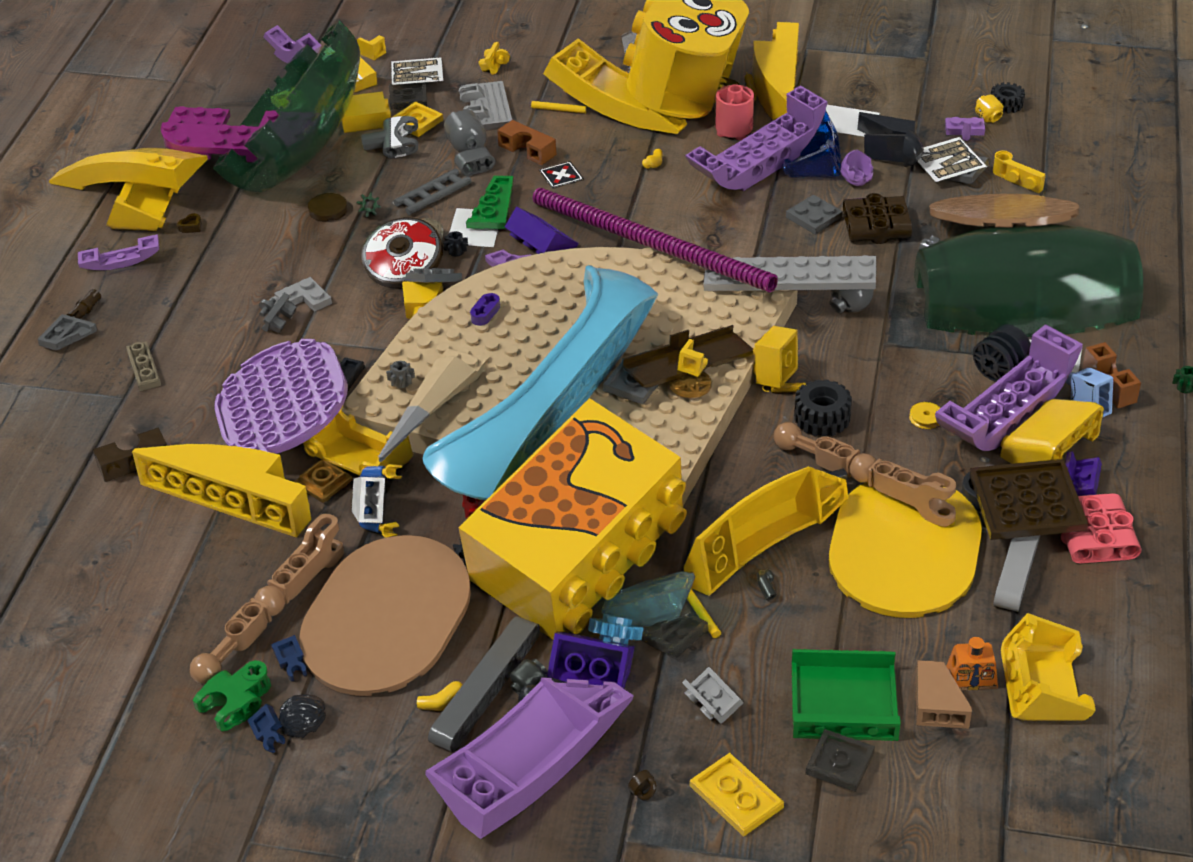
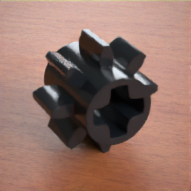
M453 231L444 237L443 248L444 251L448 250L449 255L457 257L467 251L468 237L463 238V233Z

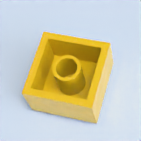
M772 326L755 343L753 354L755 355L754 374L756 375V384L781 388L798 369V330Z

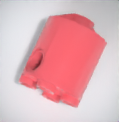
M734 84L722 87L716 94L717 135L720 137H732L737 140L745 139L746 135L753 130L754 93L751 89L742 85Z

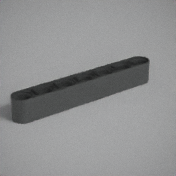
M515 616L432 725L428 734V741L451 752L456 751L510 678L511 672L521 663L537 641L540 634L539 624L519 616Z

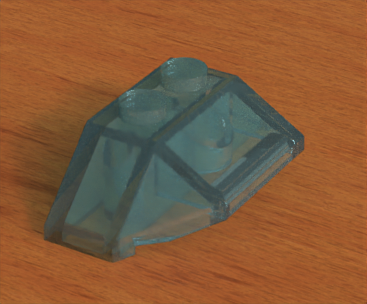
M681 571L635 584L623 589L612 599L606 600L601 612L603 614L628 617V619H632L631 625L640 627L652 626L665 620L672 621L680 616L695 575L694 573Z

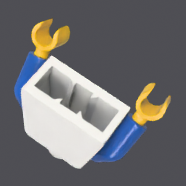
M389 464L386 467H365L360 477L355 478L353 482L352 513L361 528L377 533L382 532L385 538L398 536V534L393 532V528L399 527L397 522L387 524L382 522L385 477L401 479L402 476L396 475V469L402 468L401 465Z

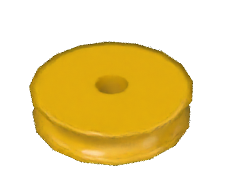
M931 402L917 403L910 409L909 419L916 427L922 429L936 428L940 425L936 420L935 413L941 407Z

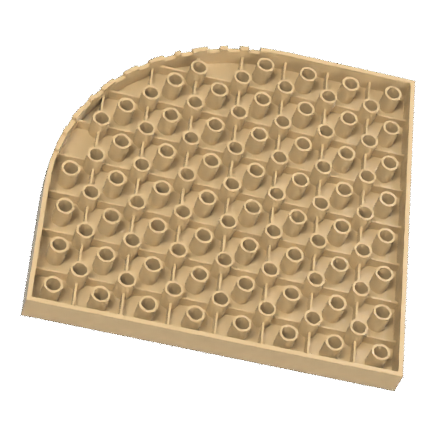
M574 248L522 257L474 274L451 286L433 298L424 307H420L418 312L399 331L346 399L342 411L346 416L354 415L356 423L387 436L390 431L393 432L435 360L440 358L447 348L486 359L487 367L476 381L449 399L408 435L412 451L424 455L428 446L488 412L526 381L573 326L586 307L583 282L586 266L592 265L595 268L624 272L635 276L649 285L658 293V297L632 342L611 372L590 396V399L681 457L682 480L686 483L685 491L682 495L684 505L756 378L754 374L755 355L752 353L750 356L726 364L707 367L703 372L707 373L712 380L711 389L707 394L697 398H686L676 395L671 391L669 382L659 384L644 404H640L603 391V384L622 362L623 358L668 345L671 334L688 329L690 330L689 338L733 325V332L754 348L755 343L772 326H785L797 305L798 290H774L770 293L763 290L704 291L705 268L663 252L653 251L651 248ZM484 294H497L500 298L499 311L487 324L482 326L474 325L471 322V308ZM396 361H405L410 363L411 368H414L415 378H412V384L406 388L391 386V381L387 380L386 371H389L390 365Z

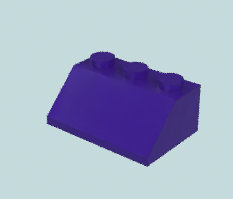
M517 206L505 225V228L511 231L510 235L519 241L523 239V244L531 249L535 247L537 254L574 249L579 244L540 217Z
M565 632L555 633L547 678L552 677L567 682V679L588 680V685H603V682H615L624 689L630 673L635 646L607 642L601 639Z

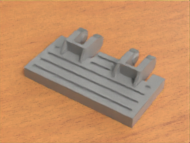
M503 81L461 85L459 88L462 102H470V106H465L463 109L472 110L479 117L485 131L499 129L512 120Z

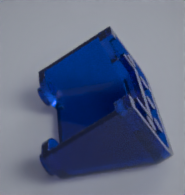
M826 110L815 135L801 151L800 156L793 161L789 158L784 159L782 167L786 175L789 174L790 177H836L842 174L839 136Z

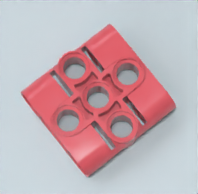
M1112 493L1078 496L1088 522L1087 531L1061 533V540L1067 545L1071 558L1075 563L1130 560L1140 555L1141 547L1132 526L1133 516L1126 511L1120 495Z

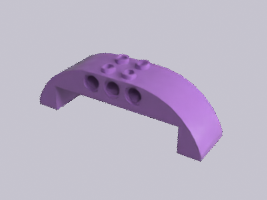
M1044 325L1032 335L1028 357L966 407L962 408L951 401L946 403L935 413L940 427L982 451H990L1000 447L1006 435H1010L1037 412L1045 401L1056 397L1072 372L1083 344Z

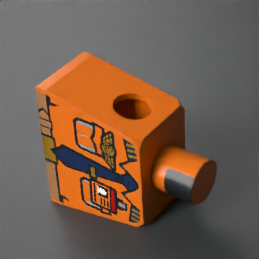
M972 637L968 644H957L953 647L946 667L961 691L998 689L996 661L990 643H985L980 637Z

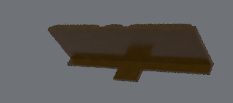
M733 325L689 338L690 330L688 329L671 334L668 345L623 358L622 368L640 385L649 388L688 375V373L677 369L680 351L689 339L694 340L693 351L703 353L704 358L708 359V363L703 370L710 366L716 367L750 356L753 353V348L733 332Z

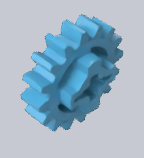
M603 614V619L590 618L588 626L589 631L600 634L599 639L621 644H628L629 639L642 640L644 628L631 625L632 619H628V617Z

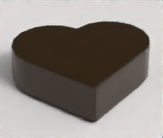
M189 214L177 223L178 230L181 233L201 232L202 222L199 214Z

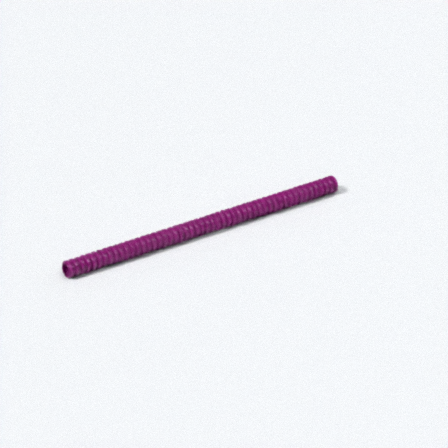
M541 187L537 188L533 193V202L544 208L696 264L770 293L777 287L778 277L771 272Z

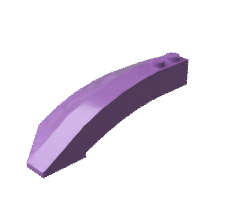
M541 677V681L503 718L465 747L426 770L425 775L459 822L478 838L482 839L535 802L568 773L604 735L633 700V695L615 682H603V685H588V680L567 679V683H557L552 681V678Z

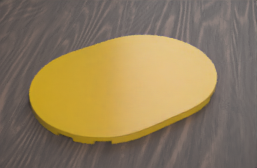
M864 483L854 489L848 495V499L840 506L829 550L830 573L836 580L839 589L847 597H852L861 603L860 606L875 613L899 618L923 617L924 614L940 613L947 610L957 600L967 594L974 580L982 532L981 521L976 509L963 494L956 490L949 499L945 500L955 507L956 520L949 526H939L925 520L914 506L879 492L873 486L870 487L868 483Z

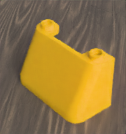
M125 182L120 195L115 200L106 226L112 229L157 231L158 227L162 229L166 217H163L173 193H178L179 190L146 183Z
M1060 399L1045 401L1037 412L1010 435H1006L1001 442V458L1012 464L1062 459L1063 454L1082 437L1093 442L1099 436L1104 407L1095 402Z
M342 408L326 427L303 442L304 449L308 455L321 458L357 475H360L362 470L368 466L386 467L389 464L403 466L413 457L409 436H407L382 462H379L378 456L393 432L390 431L386 436L356 423L354 415L346 416Z
M1027 613L1004 638L1001 646V656L1010 710L1014 718L1023 721H1084L1096 711L1094 700L1090 695L1082 694L1078 697L1072 662L1076 657L1080 656L1083 649L1079 631Z

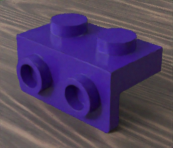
M1067 452L1065 464L1077 495H1096L1102 467L1100 458L1076 461L1073 452Z

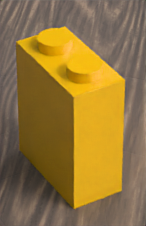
M383 91L339 97L344 133L383 128L384 120L391 118L388 98L384 99Z

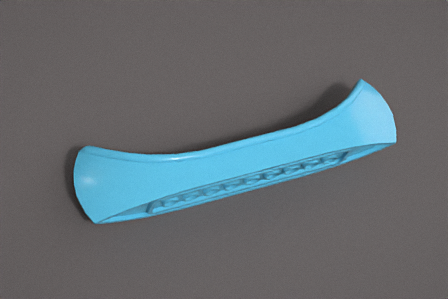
M592 265L586 266L583 280L586 307L577 321L526 381L511 395L475 420L428 446L423 455V463L426 469L437 481L450 490L475 499L487 500L590 398L632 342L658 297V293L635 276L612 269L595 268Z

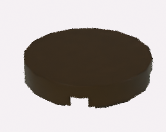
M336 193L317 195L308 203L309 215L313 219L322 222L332 218L333 221L338 220L347 212V201L343 196Z

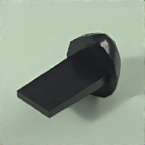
M908 130L906 135H864V154L871 159L903 162L904 167H910L918 162L924 152L921 140L911 130Z

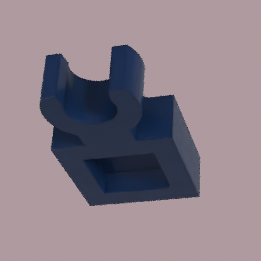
M295 635L271 644L280 668L287 667V675L291 682L294 681L293 672L296 670H300L304 677L307 676L306 666L301 662L304 660V654Z
M265 704L248 719V722L256 739L263 742L264 749L274 753V741L285 744V738L277 732L282 725L273 706Z

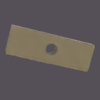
M147 341L142 343L136 342L126 346L139 390L143 391L161 386Z

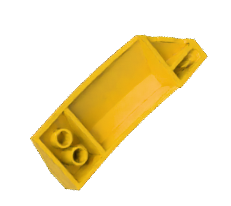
M579 38L554 55L543 73L551 82L562 88L565 93L595 111L619 122L637 128L678 134L687 126L686 119L656 112L638 102L627 88L629 73L607 61Z
M140 148L103 153L86 157L59 170L49 180V183L83 190L87 185L96 183L136 182L179 190L208 160V156L163 148Z
M808 466L774 480L746 496L728 509L695 539L684 565L686 582L692 589L710 596L737 570L764 550L815 523H823L848 499L846 480Z

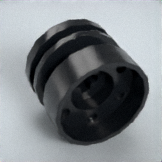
M1009 324L1000 325L974 347L972 354L974 363L984 377L997 382L1029 356L1031 342L1027 335L1016 326Z

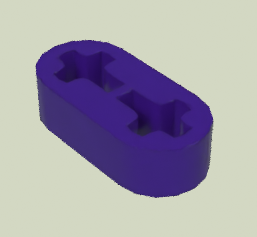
M487 293L481 296L470 310L471 322L474 325H485L494 317L500 309L499 296L495 293Z

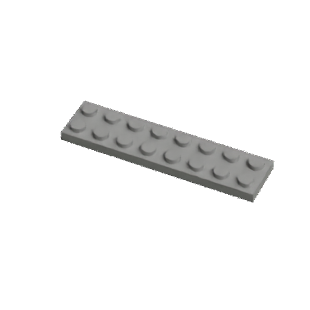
M876 256L733 258L776 274L778 284L775 290L876 289ZM705 268L704 291L761 290Z

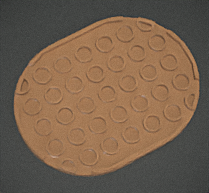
M1029 194L961 196L940 200L929 206L930 215L934 218L984 227V225L996 227L1048 225L1068 221L1071 217L1075 218L1079 215V205L1075 202Z
M412 535L383 538L366 544L352 552L333 571L304 617L299 642L306 666L323 685L340 693L356 696H372V693L384 691L390 693L406 687L407 683L418 676L422 677L444 652L467 611L471 590L469 575L463 561L446 545L430 538Z

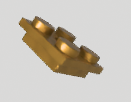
M321 459L301 474L294 482L306 486L308 494L324 503L330 500L339 490L345 488L353 480V477Z

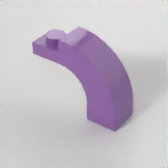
M278 25L265 32L263 36L274 47V54L280 60L290 65H300L315 56L322 46L310 33L295 42Z

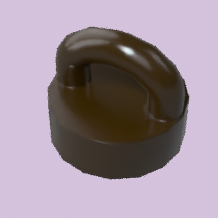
M648 770L638 772L628 784V789L644 801L649 800L655 794L657 787L654 776ZM650 786L649 791L644 794L643 791H645Z

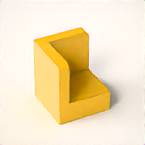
M380 35L371 41L363 38L357 39L358 53L362 56L376 60L386 53L385 38Z
M689 339L680 351L677 370L698 377L706 367L708 359L704 358L703 353L693 351L694 340Z

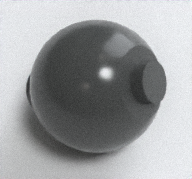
M874 289L831 290L833 299L829 303L840 314L844 310L847 312H858L869 305L873 298Z

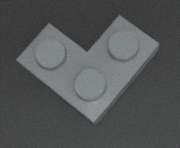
M311 277L274 293L276 297L280 298L285 292L290 295L289 301L294 305L305 302L314 312L332 304L331 297Z

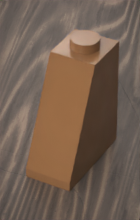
M918 660L915 677L916 725L969 729L972 708L945 663Z

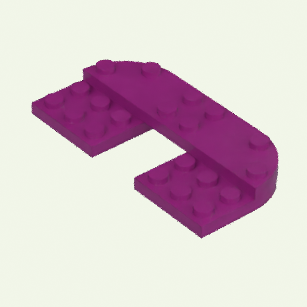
M180 106L174 108L168 122H162L161 133L165 148L206 155L208 160H210L212 154L244 155L247 162L276 163L290 160V157L296 153L299 155L304 153L311 146L322 118L321 113L278 112L272 110L265 112L259 127L245 125L230 126L226 125L231 116L229 109Z

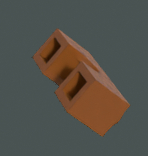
M511 120L497 130L498 146L511 152L526 147L527 159L543 165L557 155L555 138L519 122Z
M1106 342L1086 347L1082 368H1092L1113 377L1112 403L1117 408L1137 403L1141 386L1140 380L1130 369L1117 371V355Z

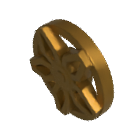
M703 371L698 377L688 374L676 379L677 381L675 382L674 380L669 381L671 391L676 395L686 398H697L707 394L712 384L710 376Z

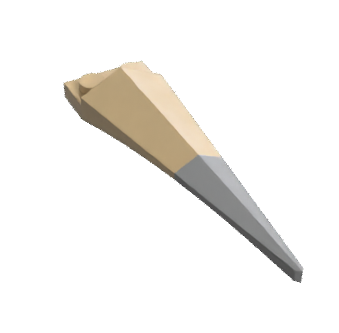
M447 348L442 356L435 360L379 454V462H382L433 412L476 381L487 367V360Z

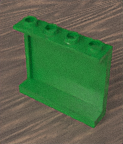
M792 649L793 738L899 741L901 723L897 709L894 667L896 653L890 651Z

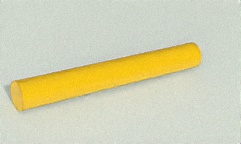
M532 101L531 108L585 114L587 112V106Z
M686 581L679 584L680 590L713 638L719 637L721 631Z

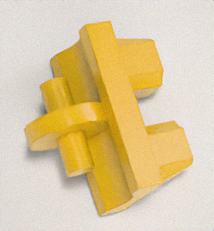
M494 42L491 49H486L484 51L485 58L480 59L478 62L481 70H490L491 75L497 74L501 64H507L510 60L509 52L500 49L499 42Z

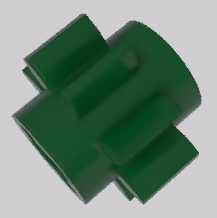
M372 192L369 193L368 197H365L363 194L360 195L362 201L356 202L361 208L358 210V213L363 211L365 212V217H368L371 212L375 216L377 214L375 209L381 208L380 205H377L379 197L374 199ZM365 200L373 203L371 206L372 210L364 207L366 204Z
M1184 366L1181 370L1176 369L1172 384H1177V390L1182 393L1193 392L1192 366Z

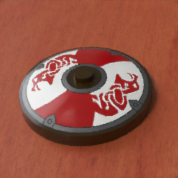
M403 217L390 220L377 227L366 239L362 248L361 258L366 273L374 282L388 288H403V282H413L406 281V273H413L415 268L432 269L439 266L443 256V245L439 233L431 224L418 218Z

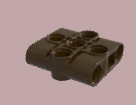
M870 193L866 198L843 199V215L850 241L871 240L876 244H884L888 239L911 238L912 224L904 196L883 197L878 193Z

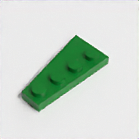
M493 176L486 188L485 195L479 199V205L473 209L471 218L467 219L466 228L506 229L505 225L508 221L514 184L513 176Z

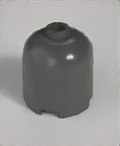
M463 109V111L456 113L454 111L446 118L444 122L445 135L459 153L485 145L486 131L479 117L472 110Z

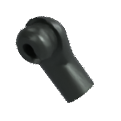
M770 569L760 570L757 573L758 586L766 600H771L777 596L771 584L774 574Z

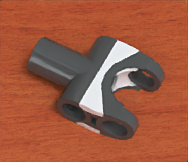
M399 116L384 120L383 131L362 134L364 150L383 148V154L388 158L402 157L415 153L418 150V141L405 136L418 129V120L412 116ZM412 144L414 145V147H408L406 145Z

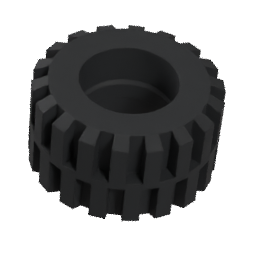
M827 379L806 382V385H801L796 392L795 423H798L797 426L800 429H804V432L807 434L812 433L813 436L822 435V437H827V435L834 436L836 433L843 432L844 428H847L850 423L852 405L850 391L845 389L844 385H839L838 382H831Z

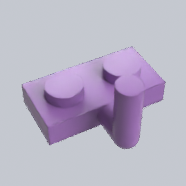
M945 118L946 135H962L964 141H968L970 135H984V118Z

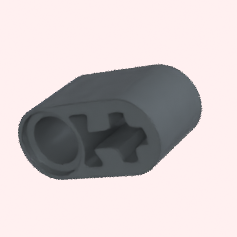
M484 146L462 151L454 159L456 166L464 176L488 171L495 165L494 157Z

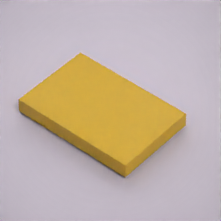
M728 753L690 780V787L743 837L784 808V801L731 753Z

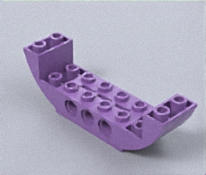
M800 85L786 94V114L717 156L699 146L686 154L685 157L696 170L727 189L745 191L800 156L801 151L808 145L821 124L827 107V101Z

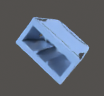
M1085 368L1079 372L1070 373L1066 383L1071 386V400L1095 402L1103 406V417L1112 413V376L1092 368Z

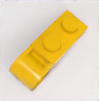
M1002 150L995 153L993 173L1036 193L1043 191L1045 173L1013 161V155L1008 151Z

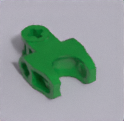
M255 660L245 664L244 667L233 675L226 670L219 672L209 679L193 698L195 709L199 713H205L213 707L224 706L214 718L217 728L221 732L245 722L260 709L262 704L260 697L271 688V681L267 676V666L262 661ZM210 695V696L202 703L203 699H204L206 696ZM230 715V718L226 722H224V720Z

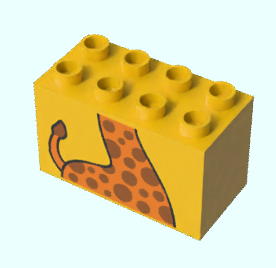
M589 398L459 527L469 580L521 618L539 624L540 631L552 640H554V634L558 632L569 633L571 631L574 634H579L588 625L592 617L593 610L591 608L602 597L606 600L615 597L623 586L625 580L623 574L633 564L639 567L646 564L655 551V541L664 531L673 534L684 522L687 510L683 508L682 495L685 491L686 483L682 480L681 457Z

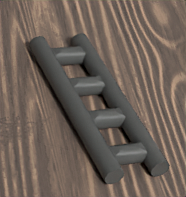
M455 168L396 198L393 202L396 207L402 204L406 205V213L411 215L467 186L472 181L469 176L463 179L459 178V170ZM448 180L453 182V184L448 187L443 185V183ZM433 188L438 190V192L432 195L427 192ZM417 196L423 198V200L417 203L412 201Z

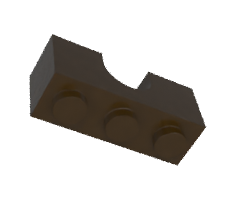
M159 427L137 434L139 444L133 449H119L115 442L93 449L97 466L104 481L107 482L137 472L132 453L134 449L167 446Z

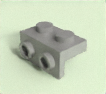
M710 667L691 684L686 679L682 682L688 689L684 693L694 704L699 701L703 705L700 710L710 721L715 718L722 724L743 704V701Z

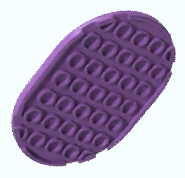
M301 339L296 343L286 341L259 352L241 364L242 368L236 374H230L222 384L223 390L216 396L215 413L221 435L227 446L257 449L277 454L300 445L326 427L342 408L347 396L348 384L340 362L330 345L325 342H316L315 339Z

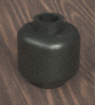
M525 659L510 674L511 681L513 682L511 688L519 695L525 685L531 683L538 684L541 681V677L547 678L548 671L538 660Z

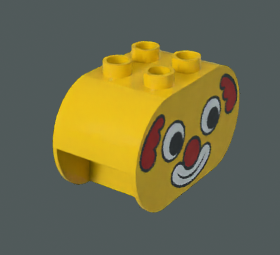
M646 0L643 11L639 10L632 25L631 32L637 34L634 44H629L623 60L624 65L631 67L627 79V88L630 94L642 105L665 115L678 118H700L709 114L716 103L719 84L727 82L726 79L721 77L729 78L749 14V9L743 0Z

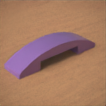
M158 234L138 238V245L102 254H100L98 248L78 252V265L84 269L111 270L137 264L149 258L160 249Z

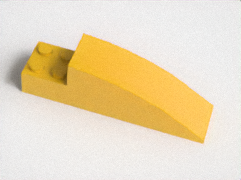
M777 22V29H773L772 41H753V81L758 99L773 121L787 113L786 94L795 89L799 23Z
M215 444L170 445L136 448L132 451L140 485L296 538L311 521L306 486L285 479L279 454L238 446Z

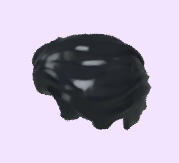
M309 694L294 695L288 698L280 708L279 721L282 725L280 727L282 733L291 737L304 738L308 733L316 732L326 718L324 701L315 695Z

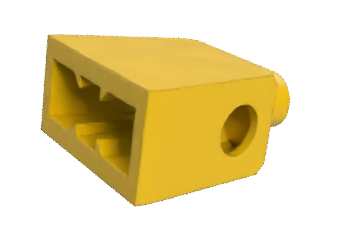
M403 282L406 318L411 319L420 307H424L433 298L443 292L442 282Z

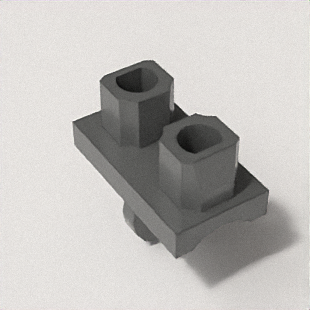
M284 292L275 305L276 300L274 298H270L269 301L265 299L260 301L259 307L261 311L259 314L265 317V324L262 330L268 332L269 329H272L278 333L283 330L286 321L279 317L282 313L291 318L297 309V306L289 301L290 295Z

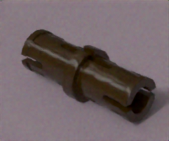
M91 289L83 299L77 301L76 306L67 316L81 319L85 314H89L92 307L101 299V294L98 292L94 296L93 294L97 290Z

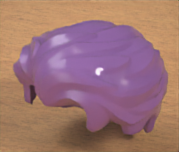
M859 150L849 152L841 164L842 176L847 182L855 186H863L869 183L873 177L871 158Z

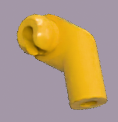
M655 149L653 155L643 159L642 164L644 168H657L662 164L663 152L661 149Z

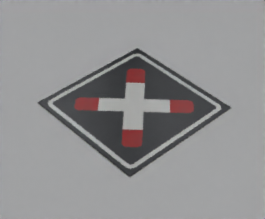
M571 161L539 169L552 188L584 179Z

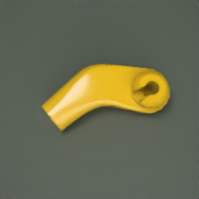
M453 681L437 694L418 696L417 708L443 711L463 684L459 681Z

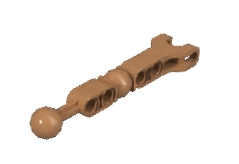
M784 422L776 427L773 439L782 450L790 451L799 447L815 454L816 464L830 471L844 468L848 474L847 477L850 478L852 476L858 482L868 483V486H873L877 491L914 506L920 515L931 523L939 526H949L956 520L955 507L945 501L956 492V482L954 479L938 472L932 473L930 476H924L892 462L882 461L880 458L876 460L872 455L860 454V450H855L851 445L831 437H820L814 441L802 436L800 427L792 422Z
M322 514L309 525L301 545L274 572L272 579L267 581L268 586L259 589L254 598H251L250 602L244 604L226 623V637L210 654L202 653L193 658L190 663L189 673L196 683L205 685L209 679L221 672V663L233 650L243 651L247 649L266 629L267 623L272 621L271 616L279 614L285 604H288L289 600L295 598L323 568H331L341 559L344 554V547L342 542L333 539L339 531L338 519L334 515ZM331 524L324 531L321 530L323 525Z

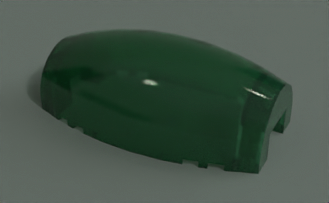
M340 20L329 27L322 36L321 40L326 45L323 46L319 54L307 44L293 56L284 67L287 71L282 78L278 75L274 79L277 85L273 90L270 88L266 89L239 125L259 127L266 111L274 110L279 114L274 123L268 120L265 125L251 135L244 145L258 158L257 160L247 162L246 156L237 154L233 149L219 156L213 169L229 183L251 192L270 190L304 168L334 135L353 97L360 64L358 42L351 31Z
M1062 224L1028 227L1026 225H1013V227L994 226L946 238L919 249L915 261L914 278L917 288L925 289L924 318L929 329L954 333L955 329L968 330L969 335H975L976 331L989 332L990 335L1000 325L1009 324L1021 329L1027 337H1032L1044 325L1067 335L1085 332L1087 327L1096 326L1098 330L1103 329L1107 323L1114 322L1115 325H1120L1140 318L1143 302V269L1138 247L1133 240L1108 232Z

